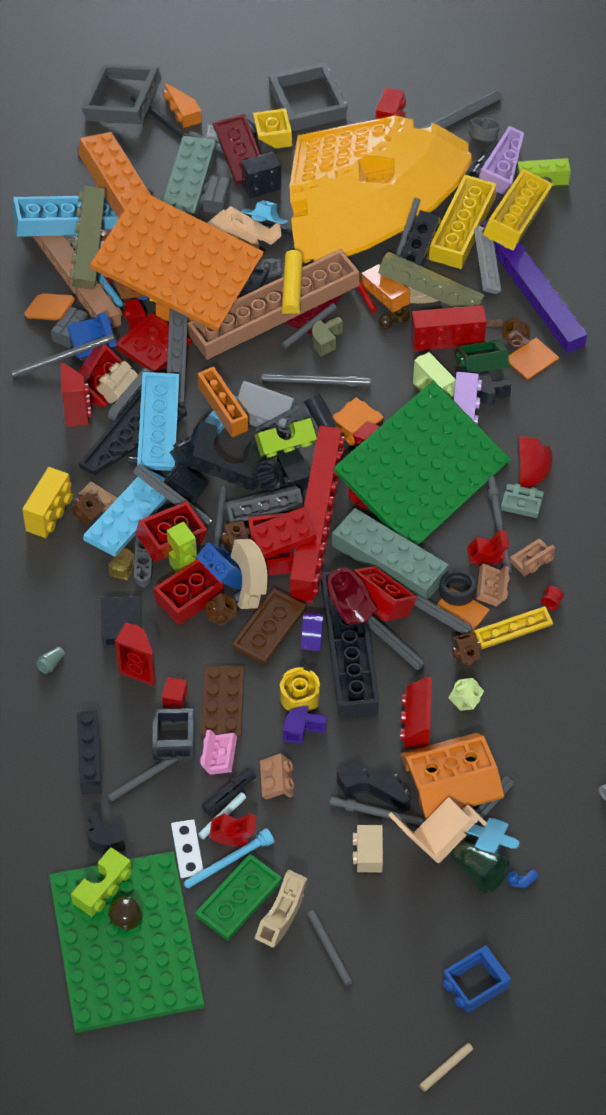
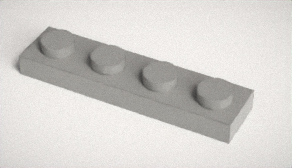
M477 226L474 229L483 291L498 294L501 292L494 241L482 235L485 230L484 227Z

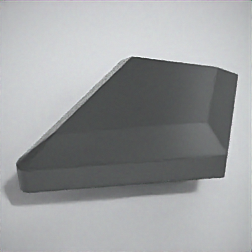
M270 258L262 260L259 268L268 269L269 275L267 278L281 275L280 259Z

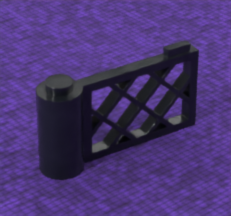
M320 393L255 429V431L259 433L265 428H276L278 431L287 433L285 438L287 440L289 434H291L290 427H288V431L277 428L279 420L283 418L288 419L290 424H292V421H300L293 419L295 411L303 408L306 414L304 420L307 417L308 419L311 418L316 431V437L318 436L319 426L335 428L337 423ZM277 456L271 457V459L277 460Z

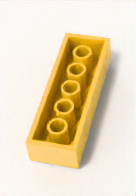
M522 169L490 217L482 235L514 251L547 199L553 184Z
M464 175L430 244L429 260L459 269L463 268L475 242L474 229L477 226L481 227V223L485 221L495 200L496 183Z

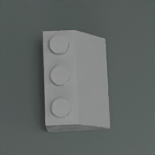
M243 381L237 402L248 416V424L259 428L294 408V398ZM284 418L279 420L277 428L288 431L290 420ZM277 430L278 435L283 437L287 435V433Z

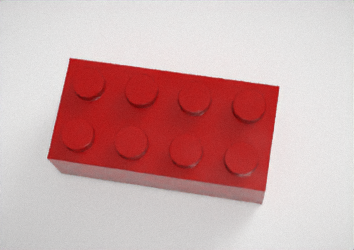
M483 305L412 311L410 335L413 351L457 348V346L484 342L487 321Z

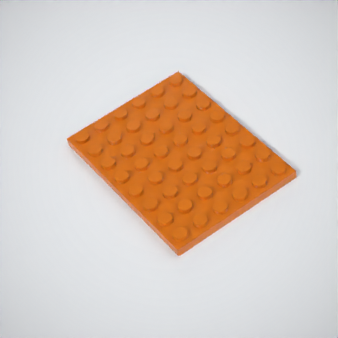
M138 189L93 258L89 268L218 332L262 258L264 251Z

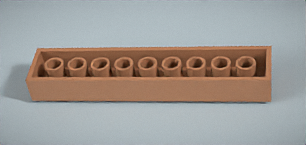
M340 249L302 267L300 314H282L284 277L238 298L218 332L195 320L188 322L189 337L206 360L360 286L359 271Z

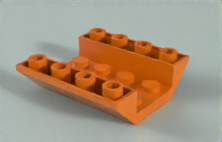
M478 732L400 753L405 769L410 771L419 793V804L425 820L448 797L461 810L467 805L473 807L504 798L497 765L485 737ZM474 757L476 758V760L473 762H469L466 760V758ZM433 767L437 769V771L434 773H430L427 771V769Z

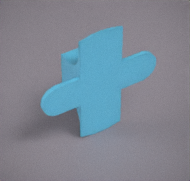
M265 200L257 202L255 210H241L243 213L253 215L252 219L256 221L269 220L279 224L288 223L287 220L278 216V204Z
M489 818L485 827L474 824L467 831V833L479 837L475 845L476 850L495 857L501 845L513 849L519 847L517 839L504 835L509 824L494 818Z

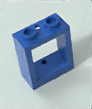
M208 542L196 556L198 560L220 582L241 590V569L231 558V553Z
M487 946L482 947L444 970L442 979L444 988L448 992L451 991L457 1006L460 1009L463 1008L467 1014L509 989L511 978ZM481 963L496 985L469 1001L454 979Z

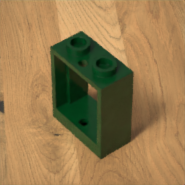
M500 340L457 346V352L455 353L456 363H459L461 369L466 373L509 368L508 350Z

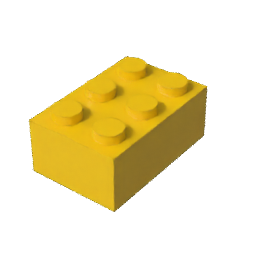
M51 467L47 468L22 509L27 532L47 538L49 533L54 531L58 518L63 516L66 505L70 504L73 498L68 473Z

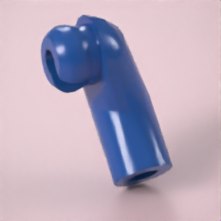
M533 869L525 876H519L515 872H510L507 875L508 883L512 887L527 888L539 878L538 873Z

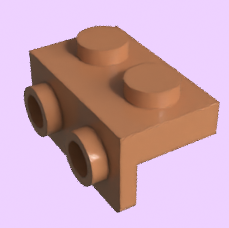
M539 538L511 556L510 562L525 577L529 573L536 572L544 563L551 562L554 558L555 547L553 545L548 547Z
M482 564L479 568L476 599L496 607L502 601H505L508 597L509 567L505 565L499 570Z
M281 753L260 760L262 797L266 800L281 794H285L289 798L293 797L295 785L292 779L293 764L291 760Z

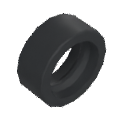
M453 569L447 571L440 580V596L450 605H466L475 598L477 582L475 577L466 570ZM459 582L467 585L469 590L457 593L449 590L447 585Z

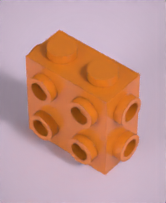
M357 397L351 402H347L340 412H336L333 415L337 423L335 428L342 429L341 436H344L347 443L355 446L353 434L366 422L382 426L384 416L379 411H375L366 402L359 400Z

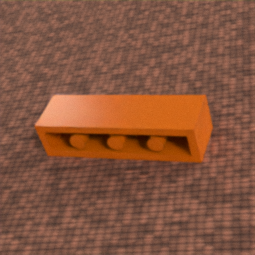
M211 367L197 373L198 388L230 436L235 437L247 432L248 416L216 369Z

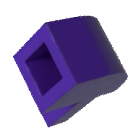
M304 613L301 649L321 650L324 615Z
M309 706L293 709L285 719L283 741L303 744L305 731L326 733L327 716L317 713L309 714Z

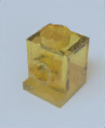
M123 548L116 557L113 556L111 563L108 565L110 577L128 581L135 560L134 554L129 549Z

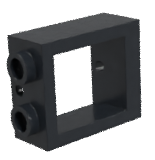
M193 709L153 710V760L194 759ZM188 724V740H158V725Z

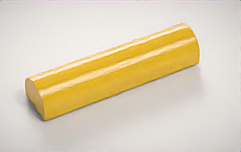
M290 250L285 254L282 314H300L303 255L297 250Z
M544 606L474 630L473 635L480 642L481 648L485 649L552 626L553 622Z

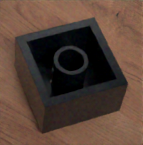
M274 152L242 161V186L250 199L281 190V164Z

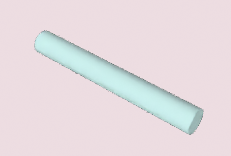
M240 792L216 817L224 813L230 815L246 799V796ZM211 822L198 833L200 838L205 839L210 834Z

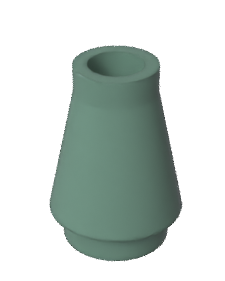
M58 646L39 656L36 662L38 669L45 674L52 672L59 661L65 656V652Z

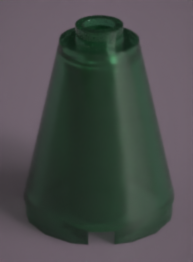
M460 841L451 851L453 860L478 889L485 894H488V890L491 892L496 890L507 875L504 871L506 866L509 868L510 862L504 855L480 850L474 844L466 841Z

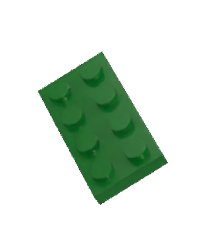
M249 854L195 912V916L228 941L280 885L282 877Z

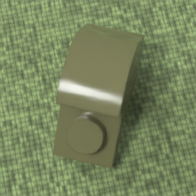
M340 317L329 320L325 324L321 320L314 324L312 328V345L320 356L336 349L335 336L343 333V320Z

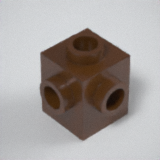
M515 317L503 324L502 338L515 348H518L530 342L531 330L528 324Z
M89 492L84 497L82 495L78 496L73 501L75 505L71 509L74 517L81 520L86 526L104 510L99 504L98 499Z
M232 521L224 526L222 540L224 544L227 543L230 553H232L234 540L250 538L249 528H245L243 521Z
M223 593L215 596L205 604L207 620L222 626L238 615L235 598Z
M467 633L452 638L454 645L452 654L454 659H457V661L464 665L474 664L475 660L481 659L480 652H482V648L475 635Z

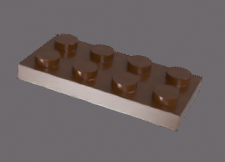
M273 588L231 644L232 649L265 666L306 611V605Z
M204 665L201 738L206 737L207 730H212L215 735L234 733L237 739H241L244 666Z

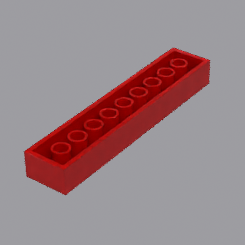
M319 426L304 503L317 539L296 547L290 576V597L299 602L313 603L314 596H318L319 593L318 583L319 580L321 581V566L324 565V550L327 549V534L330 532V518L332 519L333 516L332 506L335 503V490L338 488L339 482L338 475L332 469L341 462L344 456L343 446L345 437L341 436V428Z

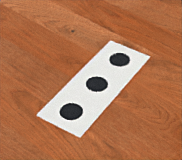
M194 819L171 823L180 877L194 876L203 870Z

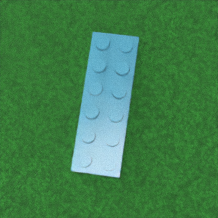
M143 372L137 465L141 464L147 470L171 471L175 467V460L169 452L174 449L173 445L176 443L179 374Z
M150 471V472L153 473L156 477H158L160 480H162V481L164 482V480H165L164 477H162V476H160V475H158V474H156V473ZM137 477L84 534L83 540L116 557L136 535L135 532L139 520L154 515L168 499Z

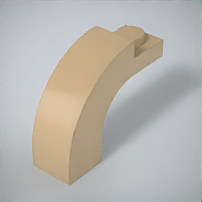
M251 539L234 540L231 558L239 565L242 573V589L238 606L241 609L258 608L261 594H266L267 590L265 559L254 541Z
M291 870L286 872L274 905L259 924L255 936L256 940L273 948L281 941L300 907L308 878Z

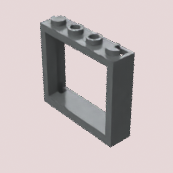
M325 63L269 75V89L278 108H286L291 131L346 119L347 102L343 101L342 92L338 91L337 82L335 79L333 80L331 70L327 68ZM323 78L336 105L294 115L281 87Z
M103 64L101 70L98 71V76L93 82L92 89L88 93L85 103L82 105V112H84L86 121L141 125L162 80L159 68ZM109 78L145 81L133 108L97 106Z

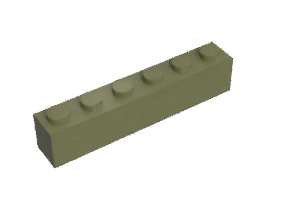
M84 185L83 191H79L78 202H81L80 207H77L76 212L79 222L75 224L74 232L77 233V238L74 237L73 248H76V252L72 254L71 264H74V269L70 271V279L73 280L72 287L93 290L96 282L97 271L89 267L99 251L104 188Z
M387 252L377 272L454 308L480 306L484 297L482 293L390 252Z

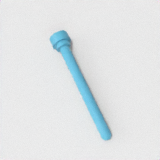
M267 828L263 829L256 836L255 840L184 882V886L186 888L194 886L259 846L268 847L274 843L273 836Z

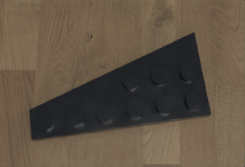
M142 389L138 391L79 463L81 469L97 475L138 448ZM180 407L177 410V422L187 416V411Z

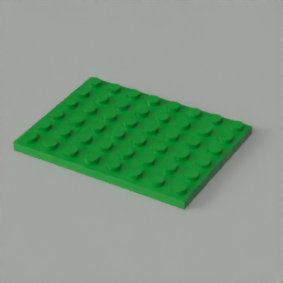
M433 380L332 470L390 530L418 546L488 481V477L494 476L511 459Z
M174 851L129 859L131 860L132 867L130 877L126 881H122L116 894L110 896L106 900L104 908L100 912H96L93 917L72 903L71 893L84 878L91 883H100L106 878L99 873L98 865L49 874L75 1033L204 1008ZM130 897L138 902L143 912L141 923L136 928L125 931L123 928L115 927L111 923L108 911L110 905L117 898Z

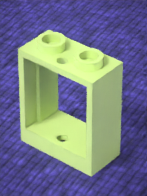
M430 352L417 357L414 360L413 384L421 391L434 380L454 401L456 379Z

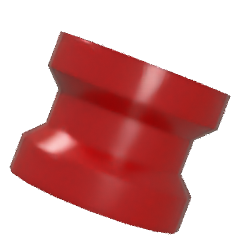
M549 586L546 588L545 595L542 596L540 602L546 609L557 610L560 605L559 601H562L564 593L557 587Z

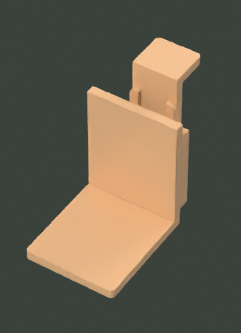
M231 206L227 210L223 209L207 223L258 249V239L271 245L281 237L279 223H276L269 229Z
M449 797L414 833L392 812L389 814L392 820L438 864L466 836L465 833L478 820L484 826L487 824L469 805L461 810Z

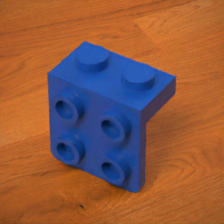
M106 312L99 313L94 319L70 323L67 326L73 348L113 334L111 320L107 317ZM115 335V341L106 344L111 350L117 346ZM92 349L79 353L76 357H88Z

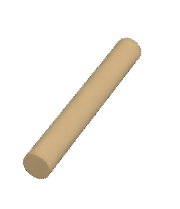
M469 1043L464 1045L419 1085L424 1092L467 1056L473 1050V1047Z

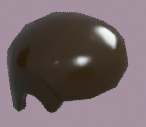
M130 897L117 898L110 905L108 916L115 927L118 926L125 931H130L141 923L143 912L136 900Z

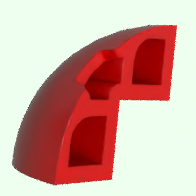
M519 437L517 445L519 459L518 482L521 484V487L529 488L539 484L548 476L552 468L553 454L548 445L546 447L541 445L540 440L531 437Z

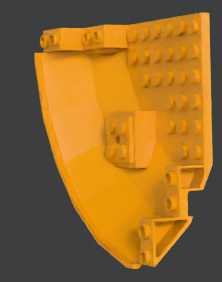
M399 116L298 135L290 181V202L294 212L291 223L295 250L302 253L303 263H308L312 259L315 262L340 249L346 256H350L367 250L402 232L414 198L421 200L416 216H418L420 210L428 213L433 211L459 186L471 165L472 155L468 152L469 143L437 124L431 123V127L417 129L413 119Z

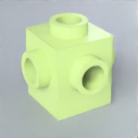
M473 678L460 679L455 683L454 689L448 698L460 711L472 710L480 702L484 690Z

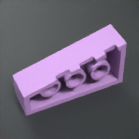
M511 126L507 128L481 169L479 179L496 183V192L504 196L512 185L524 132Z

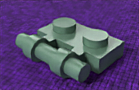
M507 483L501 510L538 518L544 491L537 490L535 487L526 488L521 487V484L515 483V485Z

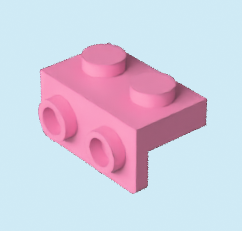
M212 730L206 731L200 763L210 775L232 772L237 736L234 733L215 735Z

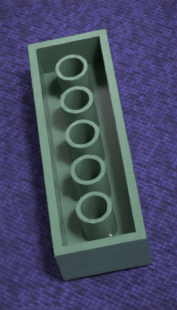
M189 136L182 137L163 202L198 219L202 205L200 203L201 195L205 194L204 185L205 182H209L216 158V140Z
M356 508L332 533V546L365 567L377 566L391 578L427 600L440 587L441 577L448 571L449 564Z

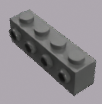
M296 485L223 503L226 519L229 523L232 521L244 522L248 520V517L280 514L283 511L292 512L300 507H304L301 490Z

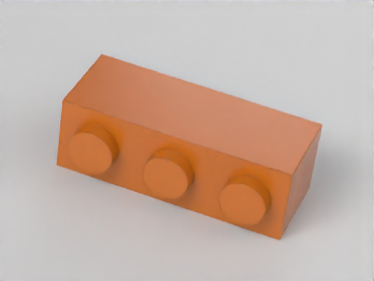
M379 264L361 273L365 289L393 313L403 306L410 304L411 293L409 288L377 273L380 267Z

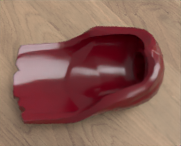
M338 568L329 574L327 578L328 592L340 617L347 624L366 623L368 618L377 612V608L363 581L348 568Z

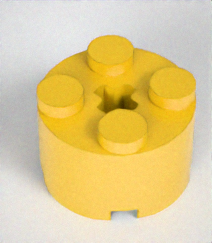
M300 667L288 670L280 682V701L283 707L289 712L301 706H309V712L318 707L320 700V681L318 676L311 670L309 672Z

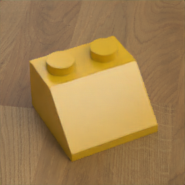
M286 108L253 113L258 138L275 149L292 146V131Z

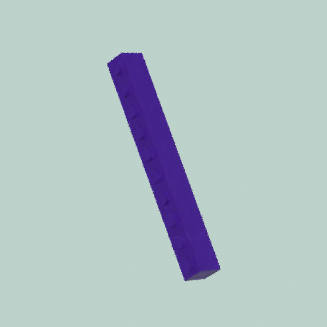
M489 220L482 222L481 227L486 228ZM494 241L497 259L564 351L569 353L585 347L586 330L580 326L577 318L571 314L567 304H564L560 299L558 292L554 291L550 281L546 280L543 276L541 269L537 268L534 264L533 258L526 253L524 246L518 243L513 251Z

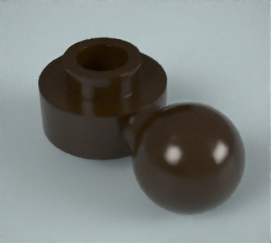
M403 306L394 313L391 311L390 316L382 315L379 318L380 327L388 329L392 326L393 322H406L410 318L408 308Z

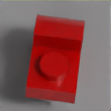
M499 530L490 540L476 537L467 547L469 563L494 565L502 562L505 559L504 552L509 548L507 532Z
M224 813L211 820L209 838L228 846L248 844V838L254 835L256 830V816L249 813L239 819H235Z

